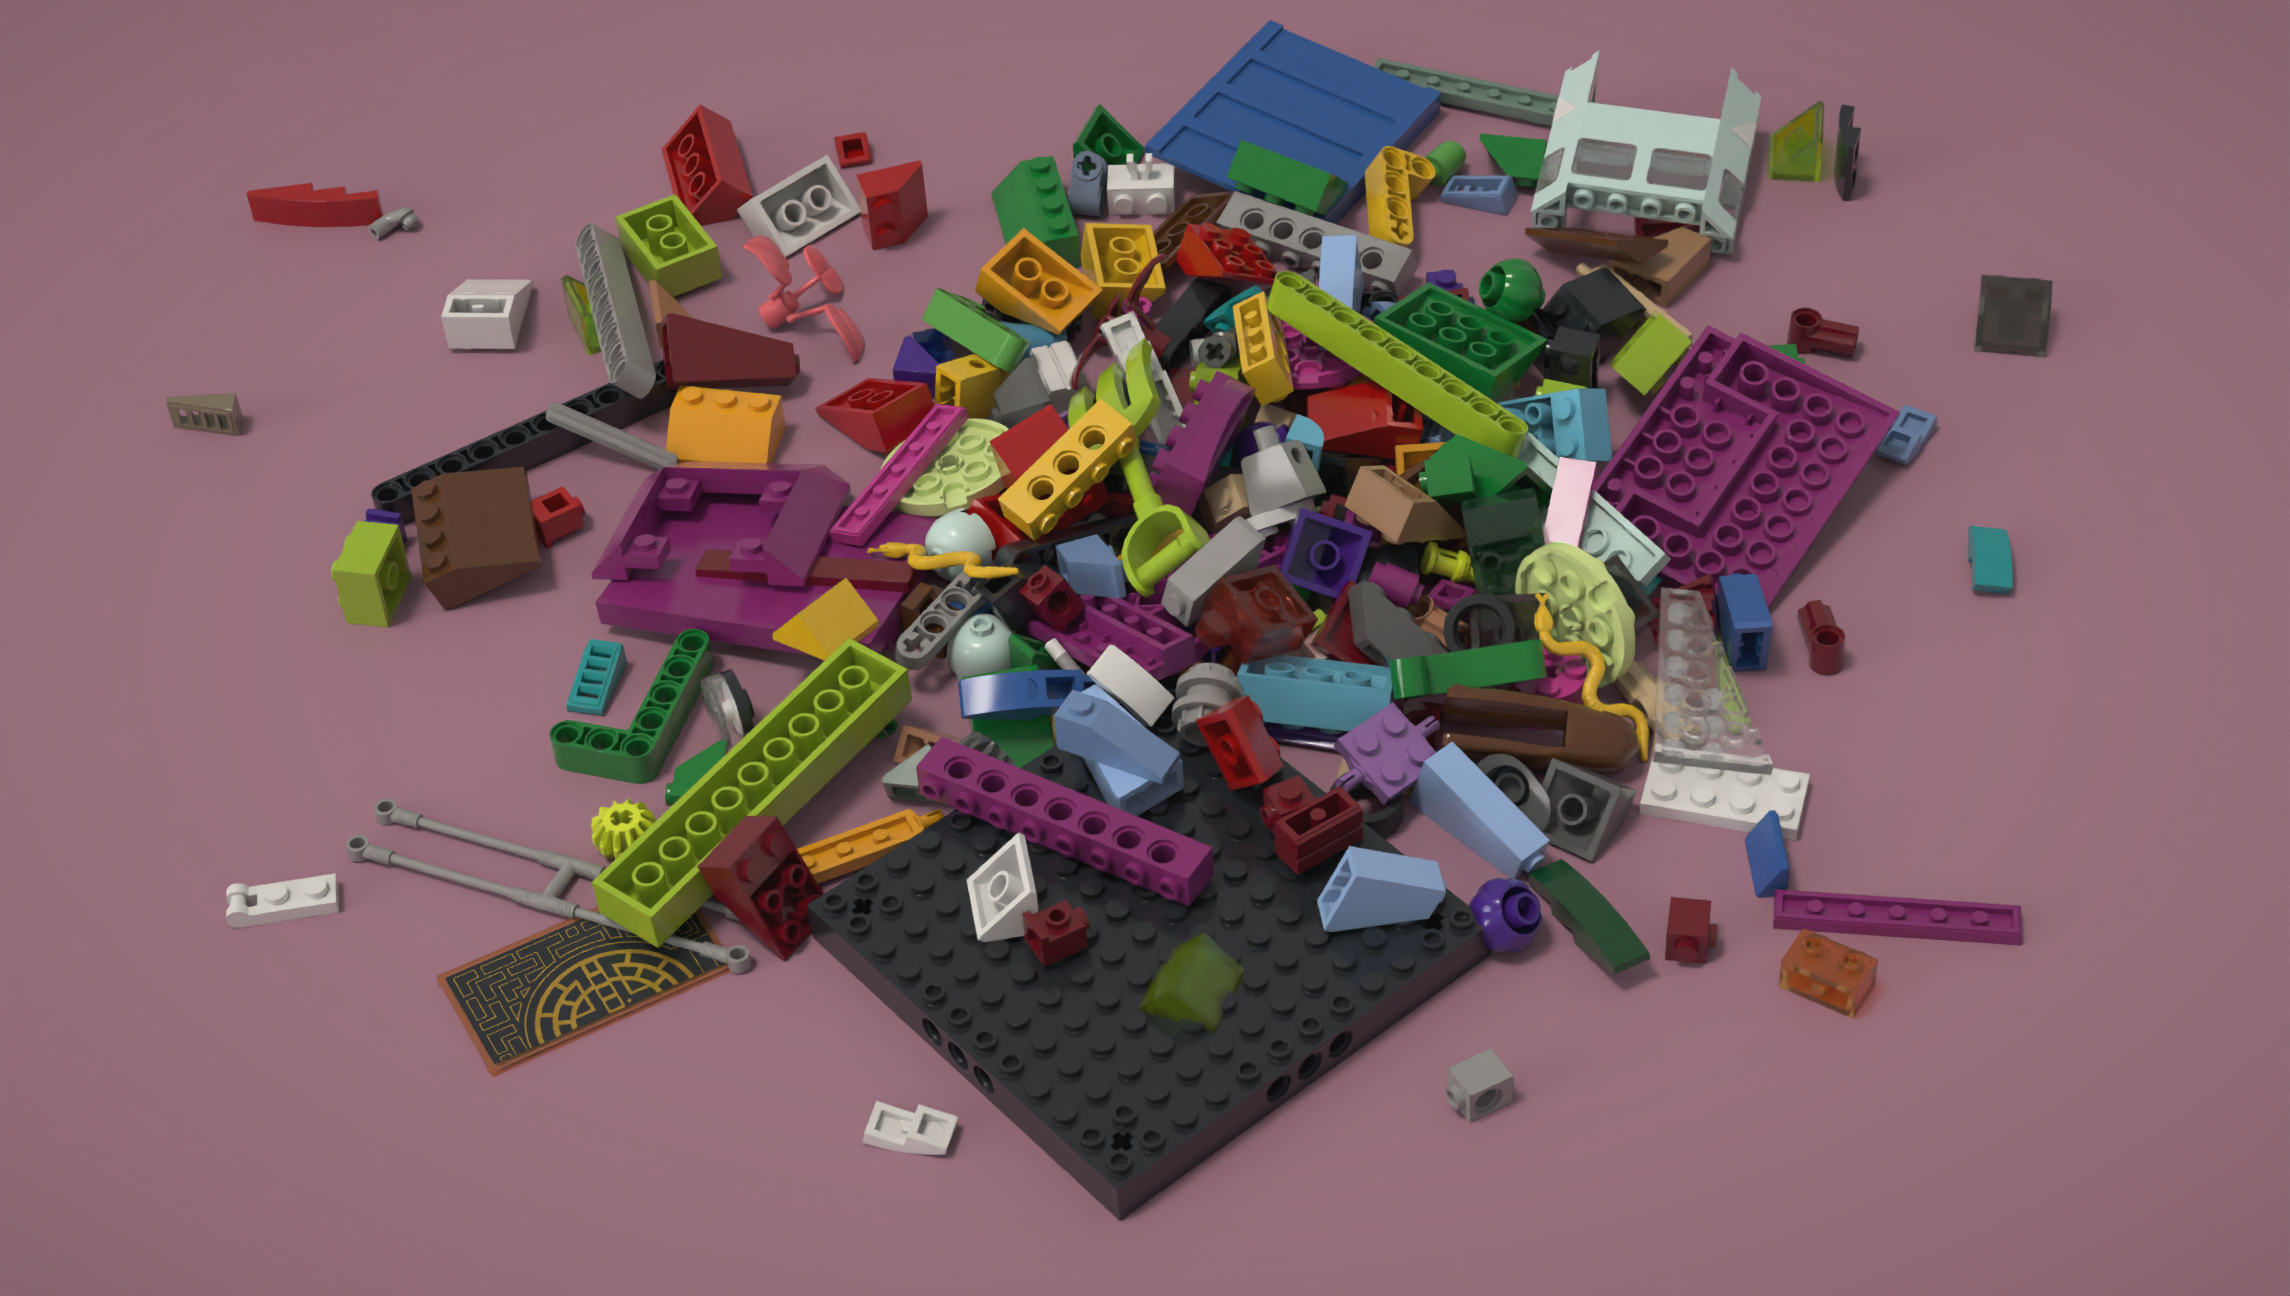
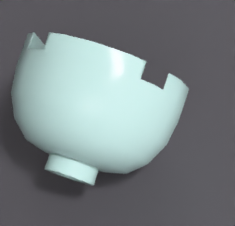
M958 508L938 518L926 534V556L941 555L953 551H972L980 555L982 566L995 567L996 565L995 560L991 561V551L996 549V544L989 527L977 514L968 515L963 512L964 508ZM964 565L934 571L946 581L952 582L964 570Z
M978 614L968 617L961 623L948 641L947 662L950 672L952 670L956 673V678L960 681L962 677L1011 669L1008 639L1012 633L1016 634L1015 630L1011 632L995 615Z

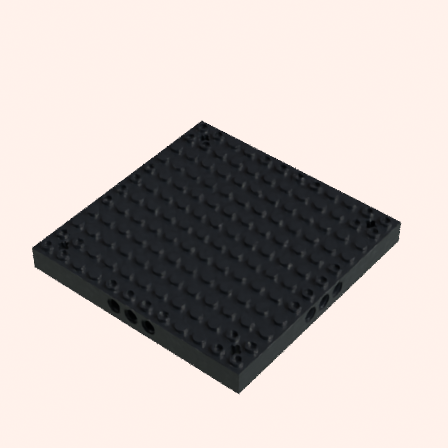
M1177 675L1168 676L1158 681L1174 698L1151 727H1144L1180 752V759L1183 764L1184 788L1137 817L1213 847L1214 875L1190 906L1176 900L1166 899L1161 894L1140 885H1133L1121 877L1106 871L1097 870L1092 865L1073 857H1066L1054 849L1025 839L1037 894L1038 912L1064 900H1067L1073 909L1080 906L1084 910L1090 928L1086 930L1088 948L1044 967L1025 941V936L982 942L977 938L967 879L1016 834L1006 829L997 828L991 823L975 816L963 814L957 809L807 905L812 937L1119 1221L1123 1220L1490 956L1491 951L1485 946L1483 938L1484 928L1477 923L1475 915L1470 910V906L1447 888L1443 901L1438 903L1429 919L1335 932L1324 931L1317 900L1348 847L1301 874H1295L1277 856L1274 848V838L1276 837L1265 826L1260 808L1264 806V788L1299 775L1315 799L1325 796L1326 792L1281 757L1280 759L1284 766L1268 780L1260 784L1230 790L1209 747L1194 745L1186 741L1172 722L1173 705L1178 700L1176 697V686L1180 677ZM1122 703L1119 704L1128 713H1130L1138 722H1140ZM1057 745L1020 768L1107 804L1083 757L1058 749ZM1364 822L1361 823L1363 826V839L1351 845V847L1404 855Z

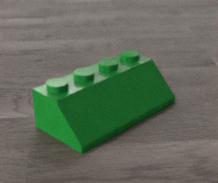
M1054 156L1036 157L1020 161L991 192L1005 245L1024 228L1073 267H1081L1079 235Z

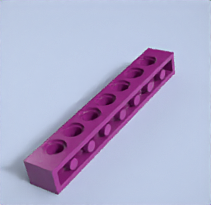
M941 737L916 766L919 793L928 799L939 801L959 810L963 814L972 815L987 821L997 828L1006 829L1015 834L1019 832L1025 835V839L1030 842L1042 844L1066 857H1073L1092 865L1097 870L1106 871L1121 877L1133 885H1140L1159 893L1166 899L1176 900L1190 906L1214 875L1213 847L945 737Z

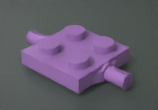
M1392 702L1339 738L1333 746L1344 758L1350 770L1335 780L1336 787L1343 786L1342 788L1348 792L1361 783L1364 787L1371 790L1383 805L1387 804L1416 783L1424 761L1437 753L1427 742L1426 737L1439 730L1440 724L1438 720L1433 723L1435 717L1428 716L1427 719L1415 726Z

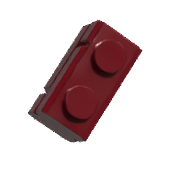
M1339 786L1326 793L1325 796L1318 797L1273 822L1274 835L1276 837L1274 838L1275 852L1298 875L1363 839V826L1361 824L1363 823V809Z

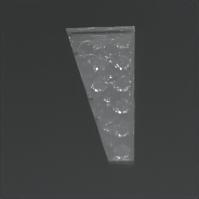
M1662 587L1659 604L1653 762L1771 775L1773 769L1772 760L1763 750L1761 745L1762 737L1758 728H1754L1749 717L1750 709L1732 666L1728 667L1724 658L1725 650L1721 641H1717L1712 630L1713 622L1700 591Z

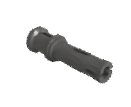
M1236 327L1230 328L1227 332H1216L1200 345L1199 354L1204 364L1213 368L1222 367L1237 354L1239 347Z

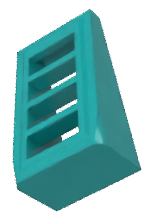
M595 639L588 641L566 704L567 711L603 716L627 665L624 646L621 643ZM583 694L597 695L598 698L584 697Z

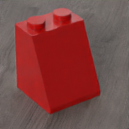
M1051 404L989 441L1006 489L1010 488L1069 430ZM1077 469L1067 470L1064 474L1071 475L1075 473ZM1104 481L1094 483L1084 493L1078 505L1074 508H1068L1058 518L1057 524L1050 532L1069 528L1090 513L1098 511L1103 505L1110 502ZM1044 494L1038 500H1046L1052 495Z

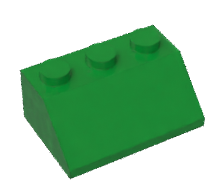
M1244 140L1240 141L1227 174V178L1236 182L1235 189L1251 195L1254 194L1255 189L1266 193L1264 200L1282 207L1285 201L1296 205L1294 211L1312 217L1315 212L1326 216L1349 184L1331 173Z

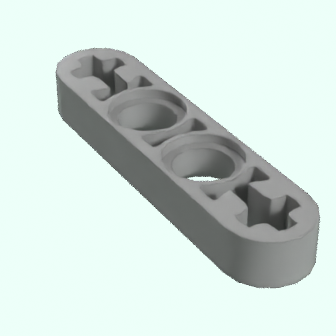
M963 570L899 637L895 655L897 663L908 670H919L925 667L952 638L961 623L968 617L973 616L985 603L974 587L971 589V594L969 593L970 583L976 586L985 578H971ZM950 601H959L965 605V608L954 611L949 609L946 604ZM934 623L941 625L944 631L937 634L930 633L924 627ZM919 641H920L921 644H920L919 652H918V651H914V650L916 649V647L918 646Z

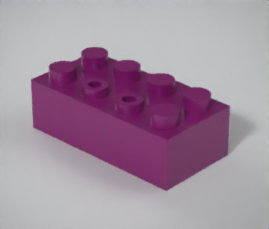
M1218 370L1210 383L1200 379L1192 395V399L1199 402L1198 405L1187 402L1179 418V422L1186 425L1185 428L1177 425L1173 426L1165 445L1173 449L1168 451L1163 448L1160 449L1152 468L1161 473L1159 475L1152 471L1149 475L1154 490L1161 497L1164 505L1170 504L1179 507L1190 517L1193 516L1202 499L1204 490L1209 487L1238 435L1256 392L1255 388Z

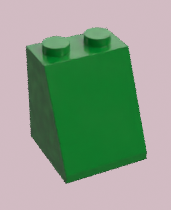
M1456 434L1452 439L1445 442L1429 459L1469 454L1473 466L1476 498L1463 502V505L1477 521L1501 542L1506 544L1549 507L1553 488L1524 461Z

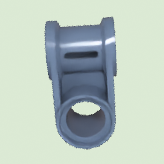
M1082 151L1073 160L1071 182L1067 196L1072 214L1101 217L1104 213L1108 167L1105 159L1094 152ZM1091 162L1096 164L1095 170H1090V172L1084 171L1085 165H1090Z

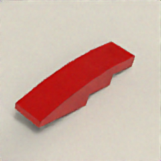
M313 183L247 191L253 220L259 222L302 227H354L370 225L384 215L378 190L347 194L345 186L314 190Z

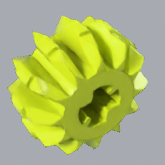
M628 798L624 803L618 804L613 800L610 808L599 807L598 816L592 818L591 828L593 834L591 836L593 845L597 851H601L605 860L614 857L616 859L656 821V817L653 815L652 810H648L644 802L634 804Z

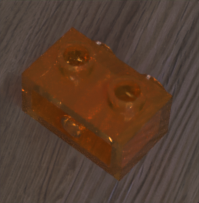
M1803 928L1781 960L1779 987L1854 1019L1875 987L1878 959L1833 941L1824 935H1819Z

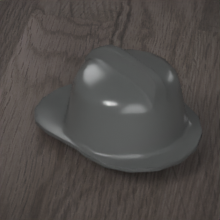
M1502 753L1489 755L1478 762L1477 767L1543 832L1550 822L1552 812L1550 797L1530 768L1515 757Z

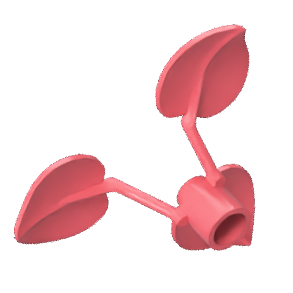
M755 236L746 242L743 248L753 253L780 283L777 289L769 295L770 299L758 308L764 322L772 329H776L785 321L791 324L797 319L825 312L846 345L853 364L857 362L864 348V338L857 325L843 309L839 308L836 310L833 304H828L797 313V309L800 307L797 298L820 280L831 294L836 295L843 291L844 286L841 277L828 264L824 255L812 245L806 246L803 249L805 260L817 275L794 293L789 290L784 293L782 291L793 282V279L788 271L790 268L789 262L773 240L766 236Z

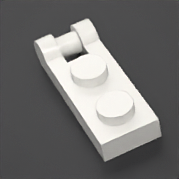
M336 873L251 887L241 883L232 884L226 890V902L230 905L226 910V922L231 927L243 928L339 913V884Z

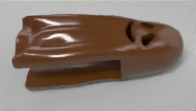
M1460 684L1450 686L1445 697L1443 721L1563 731L1562 747L1444 733L1441 749L1453 742L1476 766L1478 762L1487 756L1502 753L1515 757L1529 767L1532 773H1547L1552 758H1556L1600 775L1615 774L1625 769L1632 762L1638 750V736L1632 724L1611 712L1597 711L1577 703L1525 692L1467 687Z

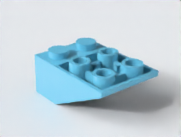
M1578 388L1497 403L1522 419L1528 426L1527 435L1531 433L1559 459L1563 457L1596 463L1608 462L1612 459L1606 389Z

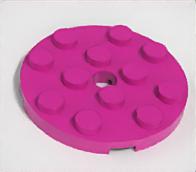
M1281 320L1294 389H1318L1325 387L1339 389L1345 386L1346 382L1364 375L1328 350L1320 351L1319 344Z

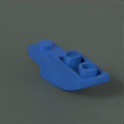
M1082 670L1022 671L962 679L958 682L961 718L1034 720L1039 715L1054 716L1072 690L1083 692L1096 683L1088 675H1083Z

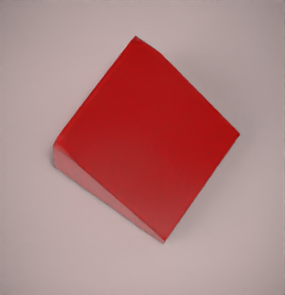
M866 132L834 137V146L840 168L872 163Z

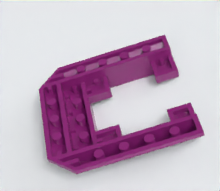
M688 461L665 466L643 481L591 573L592 579L628 580L634 568L661 569L671 550L669 537H655L653 533L666 511H692L701 493L762 494L759 500L761 513L779 514L767 540L755 537L738 540L729 558L731 571L767 573L769 585L805 586L829 536V530L834 526L851 491L850 484L826 465Z

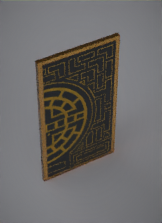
M598 907L590 910L599 913ZM699 909L672 934L700 943L707 941L723 946ZM575 917V919L565 920L436 976L438 986L442 988L485 1063L487 1072L494 1077L731 971L726 963L702 957L698 952L668 943H663L658 948L636 934Z

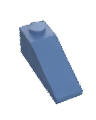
M1072 690L1054 714L1058 749L1159 784H1163L1180 759V752L1103 699Z

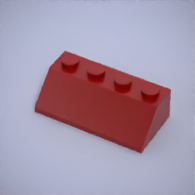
M700 104L661 150L673 194L677 195L698 223L704 226L733 220L739 214L737 209L751 200L753 195L731 121Z

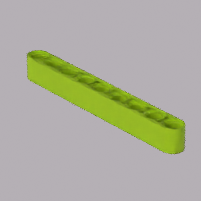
M1281 271L1276 274L1267 303V309L1273 315L1455 435H1461L1518 459L1528 432V426L1522 419L1301 275L1290 271Z

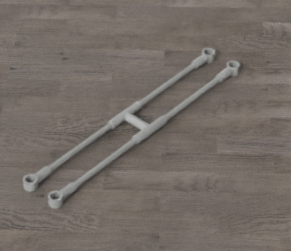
M381 799L374 805L376 820L379 824L387 826L396 822L417 829L420 827L535 859L538 860L539 864L559 869V871L544 892L538 893L518 886L515 888L507 887L397 855L393 850L370 844L369 839L364 835H354L346 842L348 856L354 862H362L369 859L387 865L397 864L510 897L513 902L572 919L578 917L633 933L600 913L580 908L579 904L559 899V896L575 874L595 879L606 867L545 849L541 851L423 818V815L397 807V803L393 799ZM708 899L701 906L702 908L725 914L727 918L740 921L723 903ZM671 935L664 942L698 952L702 957L725 963L733 973H743L751 967L750 952L744 945H734L728 948L707 941L700 943L676 935Z

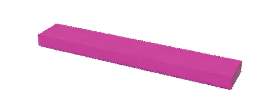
M936 404L829 530L831 541L863 546L969 417L966 408Z

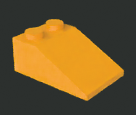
M1024 228L980 269L975 288L977 294L1000 312L1057 335H1060L1103 291L1102 288Z

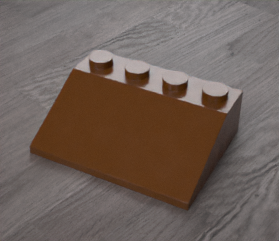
M524 467L446 473L431 480H426L411 489L424 584L446 611L543 566L528 476Z

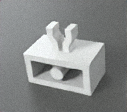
M1146 153L1144 164H1136L1133 161V154H1127V165H1108L1107 197L1109 216L1172 214L1175 211V174L1173 165L1169 163L1152 164V153Z

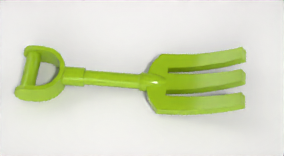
M1143 338L1130 349L1126 360V382L1131 405L1128 407L1122 383L1124 371L1115 362L1099 376L1096 389V403L1102 399L1133 424L1137 442L1132 451L1126 457L1118 459L1135 502L1133 508L1138 519L1125 538L1121 555L1128 580L1139 594L1149 598L1155 593L1154 586L1199 551L1210 539L1204 528L1182 509L1170 504H1163L1161 497L1154 490L1139 451L1140 442L1138 437L1148 427L1161 404L1151 369L1153 347ZM1087 386L1071 397L1068 407L1069 428L1093 407L1095 395ZM1095 444V445L1091 446L1089 449H1091V450L1099 449V448L1102 447L1103 445H1102V444ZM1180 529L1184 530L1180 536L1153 556L1158 545L1168 535Z

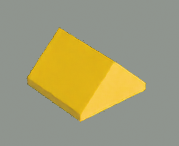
M845 578L773 633V640L825 661L848 638L859 642L879 626V620L848 579Z

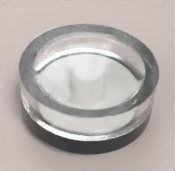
M728 669L702 678L701 687L705 708L712 728L719 740H727L729 750L754 728L752 718L755 715L747 690L745 688L742 689L735 673Z

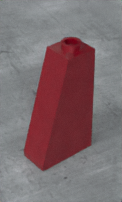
M674 313L666 314L660 322L667 390H679L680 385L711 389L789 386L796 378V375L800 373V359L798 354H794L793 343Z

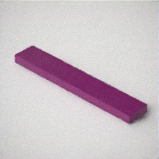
M1775 889L1773 929L2020 945L2021 943L2020 905Z

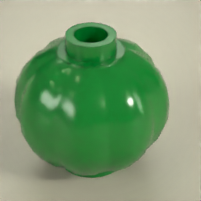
M1512 258L1496 263L1482 276L1479 284V295L1485 309L1514 324L1530 318L1536 309L1542 307L1545 301L1546 293L1542 288V280L1537 270L1528 261Z

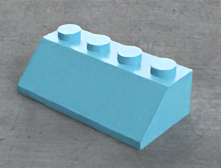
M1247 651L1237 674V678L1244 688V696L1249 695L1251 701H1254L1259 706L1263 715L1262 723H1281L1282 727L1292 730L1302 729L1306 726L1319 728L1321 732L1327 734H1339L1342 731L1350 732L1387 707L1394 699L1390 668L1385 666Z

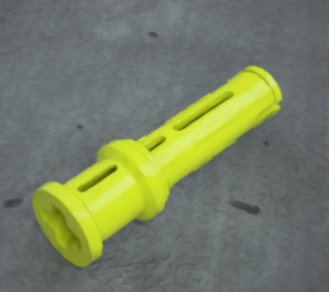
M1432 541L1427 544L1420 563L1421 573L1428 575L1432 572L1448 577L1454 583L1471 582L1516 597L1517 573L1470 559L1467 552L1461 550L1455 553L1439 548L1438 544Z

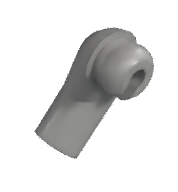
M403 207L380 217L368 226V231L374 239L378 240L400 224H402L404 229L411 230L418 224L419 218L413 213V209Z

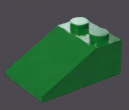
M1037 664L966 676L962 677V679L1001 673L1037 671L1038 668ZM1039 715L1034 720L968 719L971 733L975 731L988 736L1002 750L1006 751V754L1014 760V764L1018 768L1023 767L1054 747L1048 715Z

